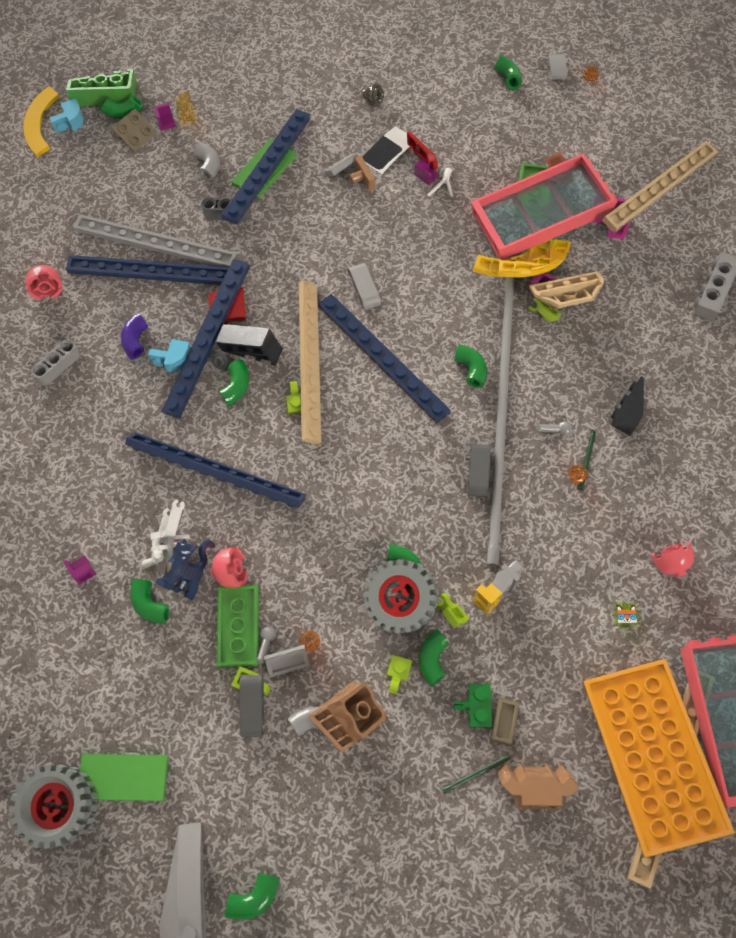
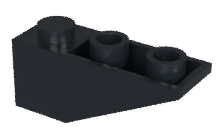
M642 376L638 382L633 381L629 388L630 394L624 395L620 402L621 408H616L610 417L613 419L611 426L629 436L632 435L644 415V377Z

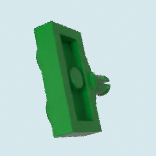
M469 684L467 701H454V710H467L469 728H492L490 684Z

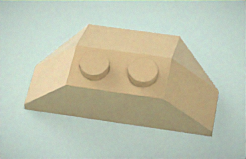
M596 271L529 285V289L537 299L550 308L560 309L566 306L594 301L604 283V278Z

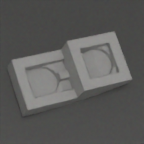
M549 54L548 62L551 79H567L565 55Z

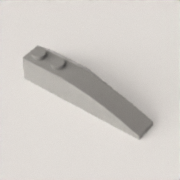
M202 822L179 825L160 920V938H207Z

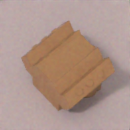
M353 681L346 685L344 689L335 693L330 700L320 705L317 710L310 713L309 718L330 739L331 743L342 752L358 740L364 739L386 720V712L377 704L373 697L372 689L366 685L365 681L361 683Z
M505 764L498 772L503 787L511 795H514L515 808L560 809V807H563V796H572L579 788L571 772L563 765L554 772L547 764L544 767H524L520 764L514 771Z

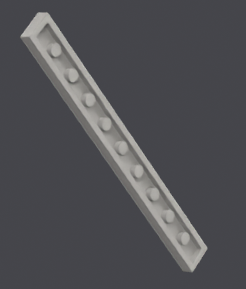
M79 214L73 226L75 232L212 266L230 267L232 260H237L238 257L236 252Z

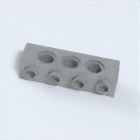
M722 252L719 258L715 257L711 265L714 270H709L705 279L708 283L702 285L699 292L702 296L701 298L697 297L693 305L696 308L694 314L713 322L718 316L736 276V257Z

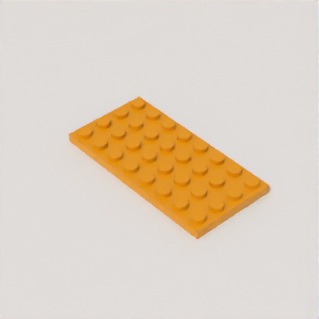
M666 658L583 681L644 858L735 834Z

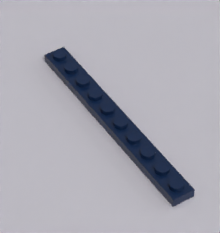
M297 109L294 111L221 214L222 220L236 225L240 222L309 122V113Z
M75 255L69 256L66 271L70 274L221 285L229 267Z
M232 260L164 404L163 414L181 418L250 269L248 262Z
M332 294L318 303V307L436 423L451 413V410Z
M136 432L126 437L125 445L132 447L134 450L147 452L150 456L163 458L169 463L180 464L183 468L199 471L202 475H210L219 481L234 484L235 487L251 490L254 494H262L273 501L286 503L289 507L299 508L305 501L306 494L153 438Z

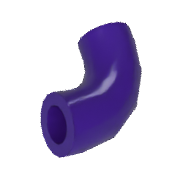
M139 313L135 314L125 323L121 332V346L131 360L136 359L144 352V347L139 342V336L148 328V325Z

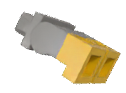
M516 560L510 566L504 564L496 574L494 581L487 588L481 584L476 589L473 602L488 615L507 596L509 591L512 593L516 589L524 567Z

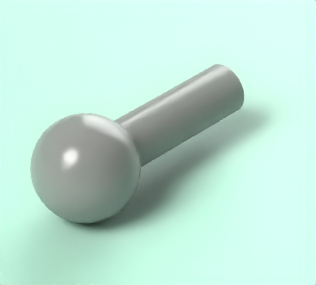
M566 421L558 425L538 424L537 431L559 432L561 435L566 436L572 432V426Z
M270 626L263 628L260 633L263 640L257 657V662L260 664L265 663L264 656L268 653L270 642H273L277 636L276 630Z

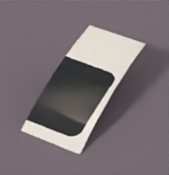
M395 126L364 154L362 158L365 163L383 174L410 147L407 145V133Z

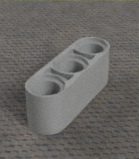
M363 263L348 268L349 277H352L354 289L358 291L359 301L364 306L363 310L381 306L378 291L366 264Z
M71 339L63 340L34 365L32 374L40 385L50 384L79 358L80 351L74 341Z

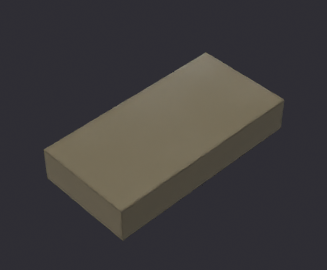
M498 698L490 741L512 746L520 702Z

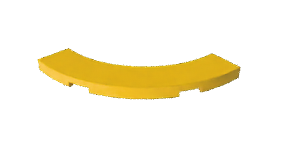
M50 86L44 89L32 101L24 119L25 139L37 158L50 150L49 145L44 141L41 134L43 114L60 98L59 94Z
M551 239L534 246L524 254L508 260L490 258L478 254L473 272L501 277L498 276L500 261L531 262L532 259L546 255L552 247L553 240Z
M554 239L548 253L532 259L531 262L500 261L498 276L529 277L549 272L566 259L571 242Z

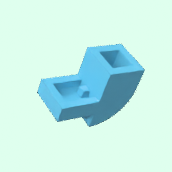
M76 98L61 103L64 113L50 117L55 132L65 131L70 127L73 131H76L84 121Z
M172 339L168 351L150 349L148 356L154 365L158 367L164 365L167 372H177L181 370L191 346L189 342Z

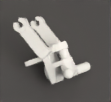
M178 500L172 503L170 516L167 515L168 508L163 511L158 532L150 534L152 558L142 561L144 568L158 564L163 558L168 563L173 554L172 544L174 542L190 540V535H175L182 510L185 507L183 501L179 504L180 507L176 506Z

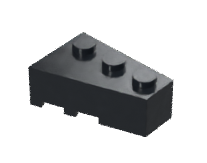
M223 324L216 340L217 345L223 352L245 357V355L256 357L255 361L267 360L273 366H276L283 350L272 331L267 327Z

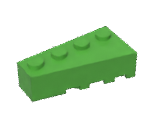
M134 68L128 69V72L125 73L115 71L114 75L105 76L104 73L98 74V76L92 79L90 76L68 80L66 91L69 100L76 98L79 106L101 105L107 96L116 102H124L130 95L136 96L137 80Z

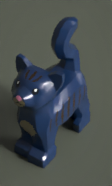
M187 540L174 542L172 544L173 554L166 565L165 574L162 578L157 579L156 583L176 593L182 589L186 591L184 597L193 601L203 576V569L208 561L206 549L208 547L215 548L214 542L206 540L200 544L198 550L200 561L197 564L187 561L198 548L197 545H190Z

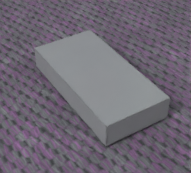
M357 153L349 154L325 170V174L327 176L336 175L355 162V157H358Z
M305 645L264 656L269 677L310 666Z

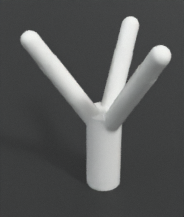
M446 168L443 179L427 194V196H431L443 183H445L447 185L450 197H453V192L449 182L452 173L451 168Z

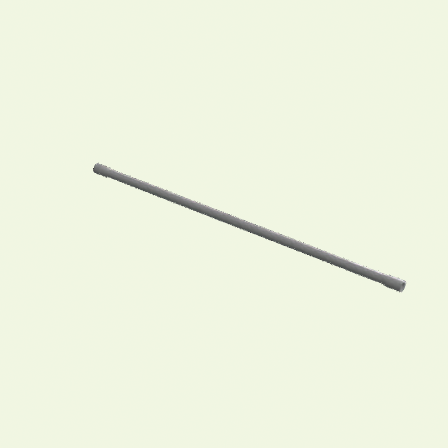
M514 237L508 238L507 244L517 241V239ZM506 277L490 537L487 553V566L490 567L499 566V536L515 277Z

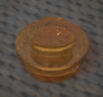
M588 66L583 72L584 79L587 81L597 80L599 77L597 67Z
M574 465L568 472L569 479L575 484L582 483L587 478L588 471L584 466Z
M306 631L300 637V645H305V649L308 652L315 651L320 645V637L314 631Z

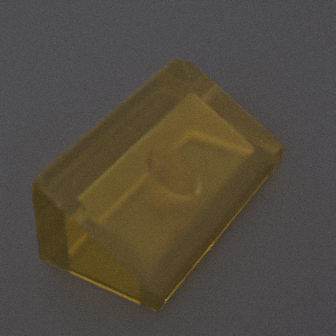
M187 90L175 99L180 124L196 121L190 92Z

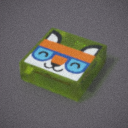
M636 604L614 605L616 625L638 624Z

